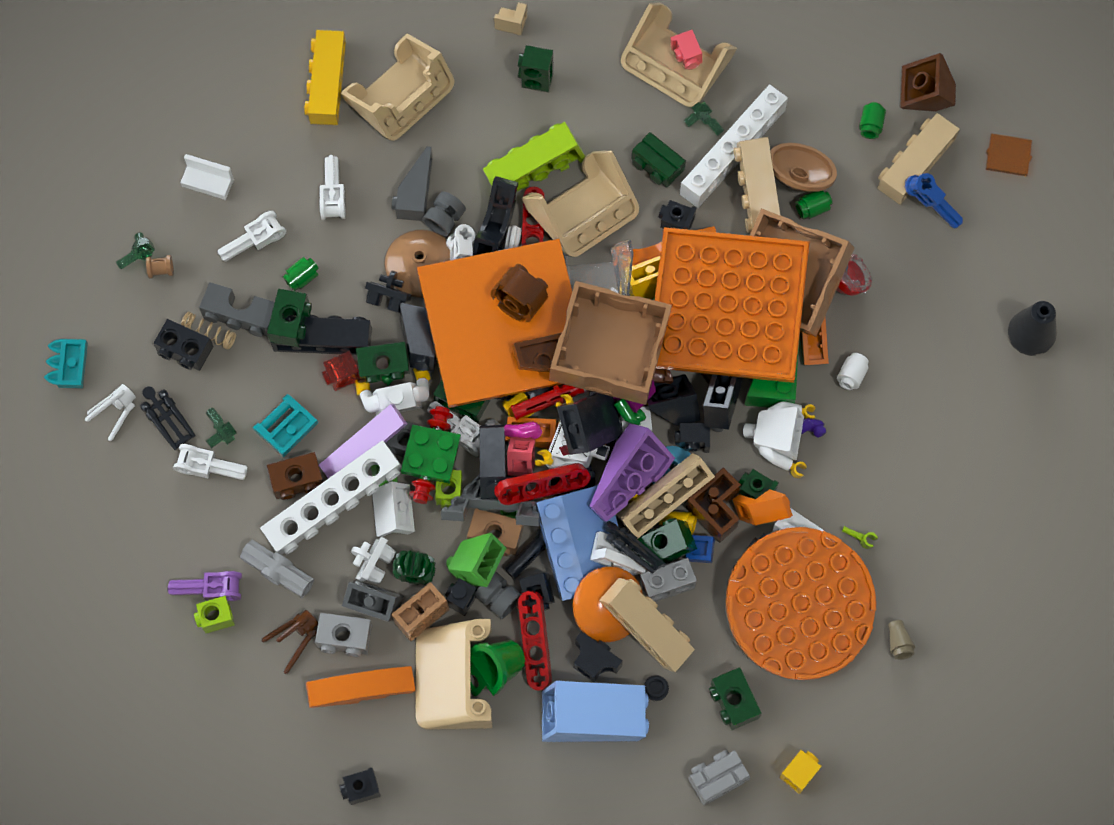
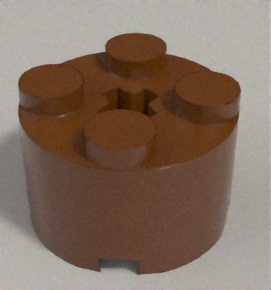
M516 264L514 267H510L491 290V297L493 300L497 297L500 301L497 306L513 319L520 321L522 318H525L526 322H530L548 299L546 291L548 285L543 279L535 278L529 274L523 265Z

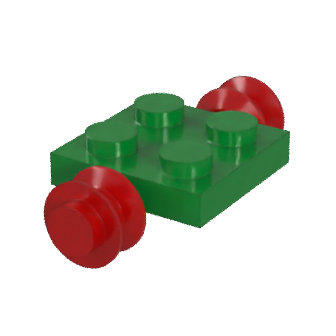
M436 406L435 409L429 411L433 415V419L427 420V424L431 428L412 424L401 468V474L420 478L412 481L411 484L415 487V491L409 492V495L413 497L412 500L420 504H427V501L433 500L429 493L435 490L436 487L430 480L450 484L461 441V434L445 431L451 428L447 421L448 419H453L454 416L448 408Z

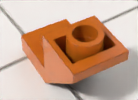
M769 489L756 499L740 494L732 499L740 520L752 525H760L793 516L788 497Z

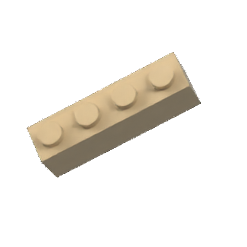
M938 113L932 119L927 118L920 128L922 131L919 135L914 134L906 144L907 149L904 152L899 151L892 161L894 164L890 169L886 167L878 177L880 180L878 190L899 205L909 195L905 190L907 178L913 175L919 176L920 174L928 173L957 138L960 129Z
M768 137L739 141L736 143L737 147L734 148L735 161L740 163L741 171H738V182L740 186L743 185L745 194L741 195L743 209H747L748 218L745 219L747 233L752 231L761 208L780 215Z
M692 453L634 501L619 511L616 516L626 529L629 530V533H633L639 538L715 476L701 457Z
M618 578L599 601L664 669L676 672L695 650L689 644L690 638L672 626L674 624L673 620L656 609L658 607L656 602L648 596L645 597L640 592L641 587L634 580Z

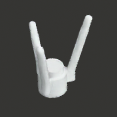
M122 384L112 394L87 411L88 416L85 418V421L89 422L111 404L119 410L125 408L108 437V440L112 441L129 412L135 407L132 401L136 396L128 387Z

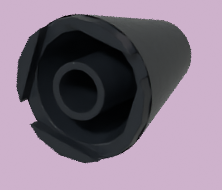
M1047 301L1036 302L1012 318L1007 330L1012 346L1020 353L1028 356L1045 353L1053 346L1057 336L1056 310L1051 303Z

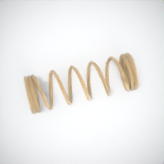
M187 312L182 319L181 325L191 329L196 315H193L192 312ZM204 318L201 319L199 327L196 330V332L198 331V333L200 331V327L204 322ZM211 322V323L209 324V327H208V329H207V332L204 334V335H206L207 337H208V332L210 331V329H211V327H212V325H213V322ZM219 326L215 337L211 341L215 339L216 345L223 343V348L228 350L234 344L236 333L228 330L224 340L218 344L217 336L222 328Z

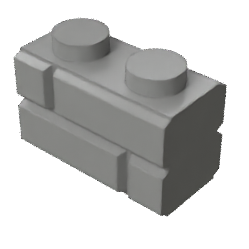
M724 750L713 757L715 760L713 763L706 766L703 762L691 769L693 774L689 776V781L704 806L749 781L750 775L735 750L730 753Z

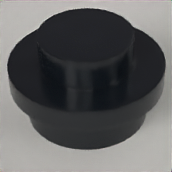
M651 676L644 683L645 693L648 694V699L652 701L663 700L669 692L668 682L661 676Z

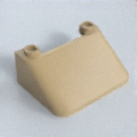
M660 2L649 3L621 56V64L625 70L687 107L696 106L701 102L730 62L737 48L729 43H720L711 54L700 48L702 51V63L694 69H685L682 62L678 63L675 53L671 48V37L678 35L668 29L672 21L671 10Z
M593 151L587 155L581 167L587 178L549 203H546L544 197L539 193H529L521 198L528 212L553 240L560 239L562 251L568 256L577 257L638 215L639 204L612 151Z
M475 619L427 628L416 637V721L420 727L424 729L492 728L490 705L482 699H471L470 642L483 641L492 633L491 619Z

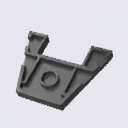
M480 474L463 489L464 493L461 496H455L451 500L449 508L444 507L441 510V520L464 521L469 508H478L481 511L499 509L504 512L517 511L516 525L539 526V513H537L534 500L503 505L498 499H481ZM506 476V479L513 478L514 476ZM530 483L525 487V491H532Z

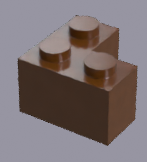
M724 467L714 475L715 477L687 499L685 507L693 516H697V520L719 543L738 527L740 520L726 504L739 493L741 485Z

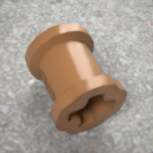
M167 255L166 258L156 259L146 257L148 278L165 274L173 276L172 256Z

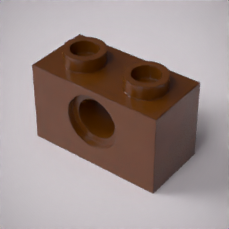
M315 452L267 465L276 499L289 500L294 498L295 494L302 492L308 494L323 483ZM295 474L302 475L301 480L298 482H292L290 479Z

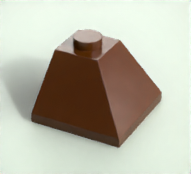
M938 53L902 66L900 106L902 109L937 112L955 106L956 83L943 54Z

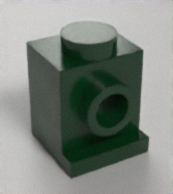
M752 469L750 474L745 472L739 481L741 485L739 494L756 499L769 489L776 491L779 482L773 481ZM755 482V483L759 484V485L762 486V487H760V488H755V487L753 486V483Z

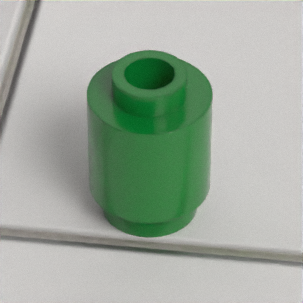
M871 102L863 107L859 125L860 134L863 137L876 139L882 133L886 109L881 104Z
M822 190L800 197L799 201L795 202V206L801 219H811L830 211V205L833 202L830 194Z
M302 257L286 270L283 278L292 290L296 291L298 288L302 289L318 276L316 271L319 267L311 258L306 259Z

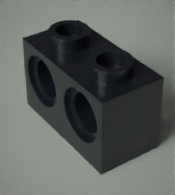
M169 319L166 320L153 343L160 357L166 360L172 358L179 361L182 367L188 370L194 368L198 371L201 370L214 347L209 337ZM177 339L174 345H166L169 340ZM191 349H199L195 355H188Z

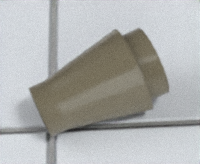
M895 620L888 624L890 653L897 660L912 657L915 645L904 627L903 621Z

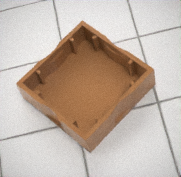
M761 208L749 236L810 241L800 331L816 337L855 248L847 240L818 229L803 227L791 219Z
M575 281L566 312L564 330L558 339L550 367L549 381L646 405L672 305L638 296H626L610 289Z

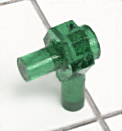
M705 101L698 102L691 107L693 113L684 119L688 127H691L700 119L705 125L708 124L717 136L725 131L717 120L709 115L713 111Z
M139 232L134 235L135 242L131 253L116 261L121 270L137 259L146 260V257L152 256L155 248L148 238H144L143 233Z
M214 408L208 409L206 415L214 423L216 434L206 440L207 444L211 449L221 441L228 445L235 440L236 430L229 421L224 424L222 417Z

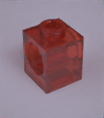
M350 351L323 362L325 371L322 372L323 378L327 386L332 384L334 391L355 383V380H361L359 369Z

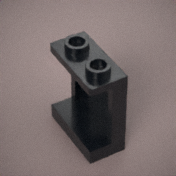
M590 392L588 397L579 401L557 406L569 455L591 452L618 439L622 435L613 396Z

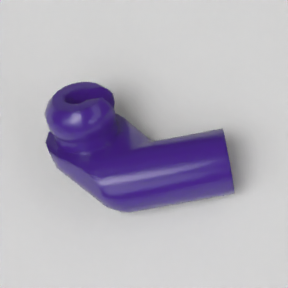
M805 418L801 434L809 431L813 432L815 437H821L826 434L825 424L821 420Z

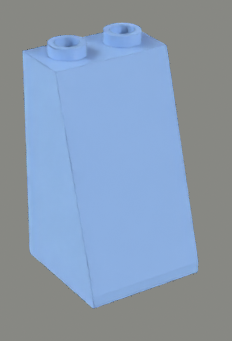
M555 681L542 691V742L639 741L643 739L649 730V721L646 719L645 709L648 706V694L645 693V686Z

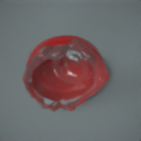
M852 254L836 290L841 294L850 296L860 293L865 294L871 287V274L866 265L863 264V259L861 257L857 258L856 254Z

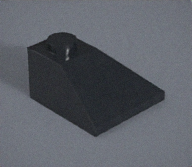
M686 374L672 377L673 382L671 384L654 382L656 392L646 403L649 410L677 426L680 423H694L701 420L697 394Z

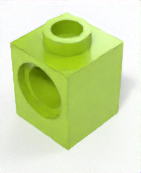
M453 470L450 484L436 481V505H441V508H449L451 500L455 496L462 495V470ZM447 486L455 488L452 494L442 492Z
M226 596L196 604L198 612L194 613L197 627H202L206 634L235 625L230 603ZM211 611H219L217 619H207Z

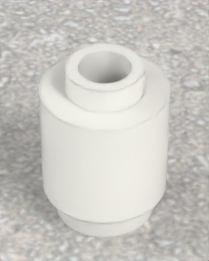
M852 353L846 358L837 376V380L842 388L846 390L859 388L869 368V361L865 356L859 353Z

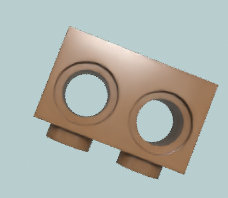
M430 582L391 615L395 625L411 642L448 612L449 606L447 600Z

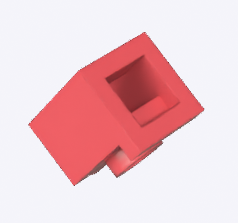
M693 30L671 37L672 51H674L678 63L682 62L685 69H694L702 63V51Z
M511 437L507 450L508 475L518 477L533 473L535 467V439Z

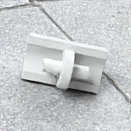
M380 537L379 540L376 539L369 553L367 551L370 544L365 541L361 548H352L351 553L356 556L353 562L355 566L359 567L362 561L365 560L355 579L361 582L367 580L374 584H379L382 581L385 571L377 568L375 564L378 559L389 564L396 553L394 549L386 544L388 540Z

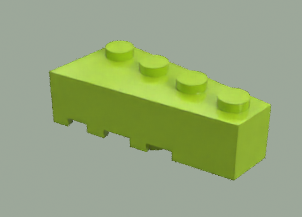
M566 122L553 125L549 131L542 135L532 137L525 145L511 149L504 157L490 161L482 169L491 186L493 179L497 176L519 182L518 192L528 187L529 181L547 179L550 172L558 169L561 172L570 168V163L576 160L582 163L586 156Z

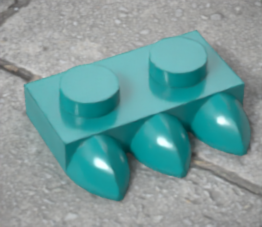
M58 339L48 344L52 351L60 355L52 356L46 360L49 366L58 370L49 372L44 378L59 388L83 389L88 342L82 339Z

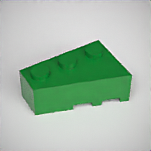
M798 353L794 383L754 379L746 396L744 406L769 408L781 401L795 404Z

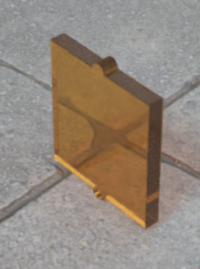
M991 133L989 148L986 150V154H988L986 170L1027 177L1029 161L1032 159L1030 155L1032 140Z

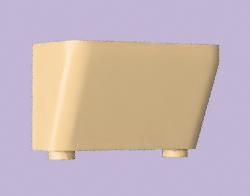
M409 34L400 39L394 48L397 62L365 90L361 84L352 83L341 92L348 105L381 135L392 141L400 138L440 102L454 86L453 75L441 52Z

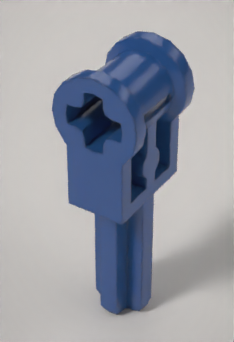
M923 173L919 176L913 175L907 178L905 190L910 196L916 197L925 207H932L952 228H957L963 223V218L944 199L946 194L936 185L935 179L931 174Z

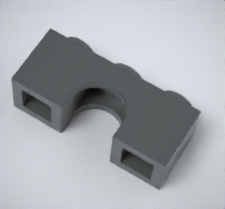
M209 282L199 306L205 320L213 323L218 321L225 323L234 330L242 328L257 337L268 336L267 331L275 302L254 296L248 308L236 310L232 307L235 300L233 290Z

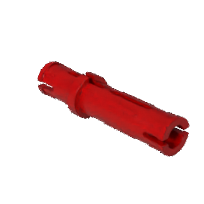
M556 385L553 387V390L511 405V409L515 419L519 420L522 417L555 405L556 402L564 404L565 399L561 395L568 394L571 397L584 394L585 391L584 389L569 385L560 387Z

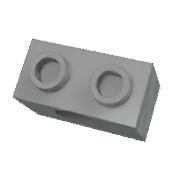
M320 613L315 644L317 648H321V652L328 654L343 651L346 652V655L352 657H361V654L368 655L372 631L371 620ZM347 631L350 633V637L346 641H339L337 636L340 632Z

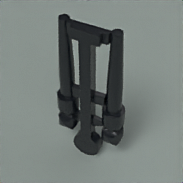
M147 386L143 389V396L154 404L151 407L148 402H144L140 405L141 409L147 413L146 416L149 421L154 423L170 446L177 450L180 444L186 443L196 435L175 406L174 400L169 398L168 392L164 389L158 393L161 400L158 401L155 397V389ZM164 403L167 409L170 410L166 412L161 405ZM157 408L161 413L160 417H158L154 409ZM174 414L188 432V435L183 436L169 416ZM162 421H167L180 440L176 443L173 441L161 423Z
M606 522L604 529L610 534L607 535L605 540L610 544L613 543L617 550L624 552L652 574L666 566V563L641 543L638 537L633 533H628L629 530L624 526L618 529L615 523ZM632 550H634L635 552H637L640 556H642L645 560H647V561H648L650 564H652L653 566H652V567L649 566L643 559H641V558H640L636 553H634Z

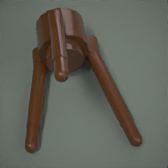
M307 610L297 614L292 620L262 638V642H266L285 631L276 639L277 642H281L294 631L300 636L306 634L303 642L284 669L285 674L290 671L311 638L317 634L315 628L318 626V622Z

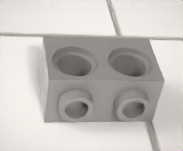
M686 558L668 564L656 570L653 574L649 571L640 574L639 582L645 597L648 596L657 602L695 589L697 580L689 559Z

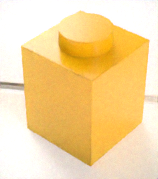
M800 750L779 778L800 794L821 768V765L818 764L819 759L809 751L805 753Z

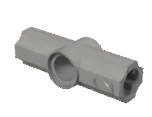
M254 540L247 543L242 550L240 558L259 570L272 583L278 586L281 584L301 598L307 595L312 588L314 579L294 567L293 563L277 552L272 553Z

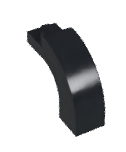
M497 176L493 179L486 215L479 232L475 236L473 256L502 250L514 213L515 197L519 182Z

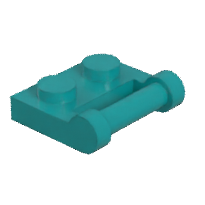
M289 394L282 398L283 402L260 424L257 423L252 427L261 438L283 457L318 424V420ZM289 408L294 410L271 433L267 431Z

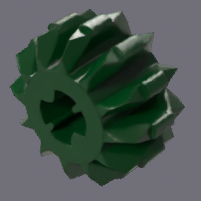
M401 551L396 554L393 562L394 577L409 584L426 585L432 582L433 576H435V559L419 551Z

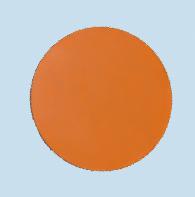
M793 527L770 533L757 540L742 554L729 578L726 592V612L732 634L742 651L755 664L774 675L787 679L810 680L833 674L855 659V656L866 645L873 629L876 594L870 573L863 560L840 538L828 532L808 527Z

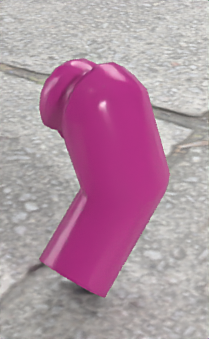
M533 421L520 425L506 424L504 426L505 436L531 437L532 439H537L542 434L540 425Z

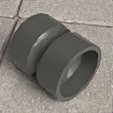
M442 191L433 202L434 207L428 209L422 221L433 232L447 237L455 226L454 221H458L466 211V207L458 198Z
M495 572L488 587L479 586L475 597L484 605L490 604V610L497 617L503 619L517 606L521 593L513 586L507 587V580L498 572Z

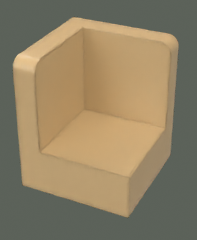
M518 2L516 11L501 8L499 14H496L494 18L495 29L521 35L527 19V4Z

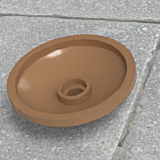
M783 143L775 146L770 151L774 176L790 188L803 192H818L828 189L835 182L837 170L834 163L815 148L799 143Z
M414 230L399 236L390 245L385 257L387 276L393 270L398 274L397 279L404 281L402 288L394 287L397 290L412 294V297H423L417 267L450 261V250L446 244L447 240L438 233L429 230ZM419 254L424 256L422 259L415 258Z

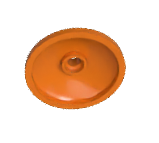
M613 566L597 568L581 580L573 598L575 621L582 632L596 641L615 642L630 634L599 601L618 578L632 579L640 586L637 579L622 568Z

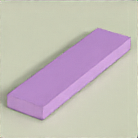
M390 404L321 462L319 466L329 479L383 440L386 443L407 425L406 421L396 406Z

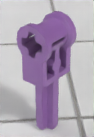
M235 571L204 573V579L170 580L168 592L170 595L203 594V598L206 601L226 596L228 601H237L241 599L239 580L242 579V573Z

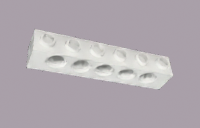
M769 84L681 182L680 195L699 208L739 163L735 161L734 148L737 147L736 143L761 138L786 110L788 97Z
M382 440L264 524L260 529L277 553L281 555L284 553L286 555L290 554L298 548L297 543L304 538L309 540L319 532L318 528L325 523L330 525L339 518V513L345 509L349 511L360 503L358 501L360 498L377 492L380 489L379 485L385 480L389 482L399 476V470H401L402 465L388 445ZM372 465L380 466V471L376 476H369L368 474L369 468ZM353 479H358L359 487L355 491H349V482ZM338 494V503L330 506L328 504L329 496ZM313 508H317V518L309 520L308 512ZM291 523H297V532L289 535L287 532L288 526Z

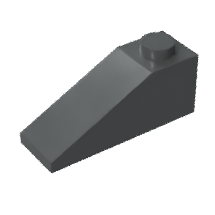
M427 146L399 185L397 196L392 198V210L396 211L397 219L422 221L423 216L426 214L433 159L431 147Z

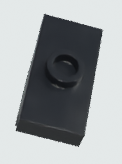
M582 631L576 637L575 645L579 648L580 654L574 661L575 670L592 682H595L604 672L617 674L622 667L623 660L610 652L611 648L601 640L596 642Z

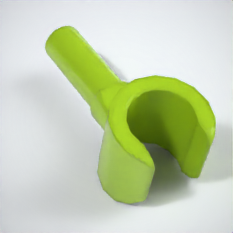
M846 526L842 530V532L859 540L864 549L874 547L866 541L867 537L872 540L878 539L877 535L873 532H868L864 535Z

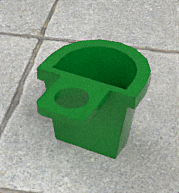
M505 640L493 644L479 643L470 648V681L471 675H474L479 683V686L475 687L471 682V694L478 696L487 687L491 694L495 696L504 688L509 680L523 669L525 665L524 653L516 642Z

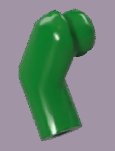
M619 399L614 403L619 414L626 422L641 425L640 422L646 420L644 412L641 409L637 413L633 412L626 400Z

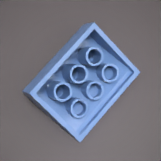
M598 485L535 502L559 598L562 601L574 598L579 583L588 573L597 568L605 567L590 560L596 532L601 531L610 534L604 529L606 522L590 507ZM614 515L608 521L613 522L618 526L616 516Z

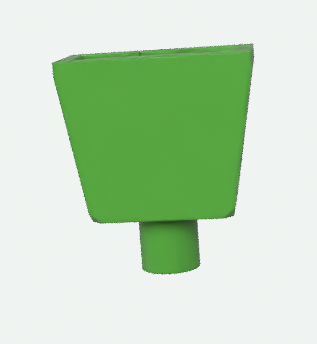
M487 533L463 540L455 555L448 557L446 565L449 572L457 579L460 578L473 586L488 587L507 548L492 533Z

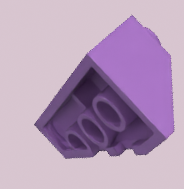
M629 423L615 443L590 507L603 521L607 522L626 507L632 497L636 494L641 495L647 485L652 481L657 482L662 478L675 457L649 428Z

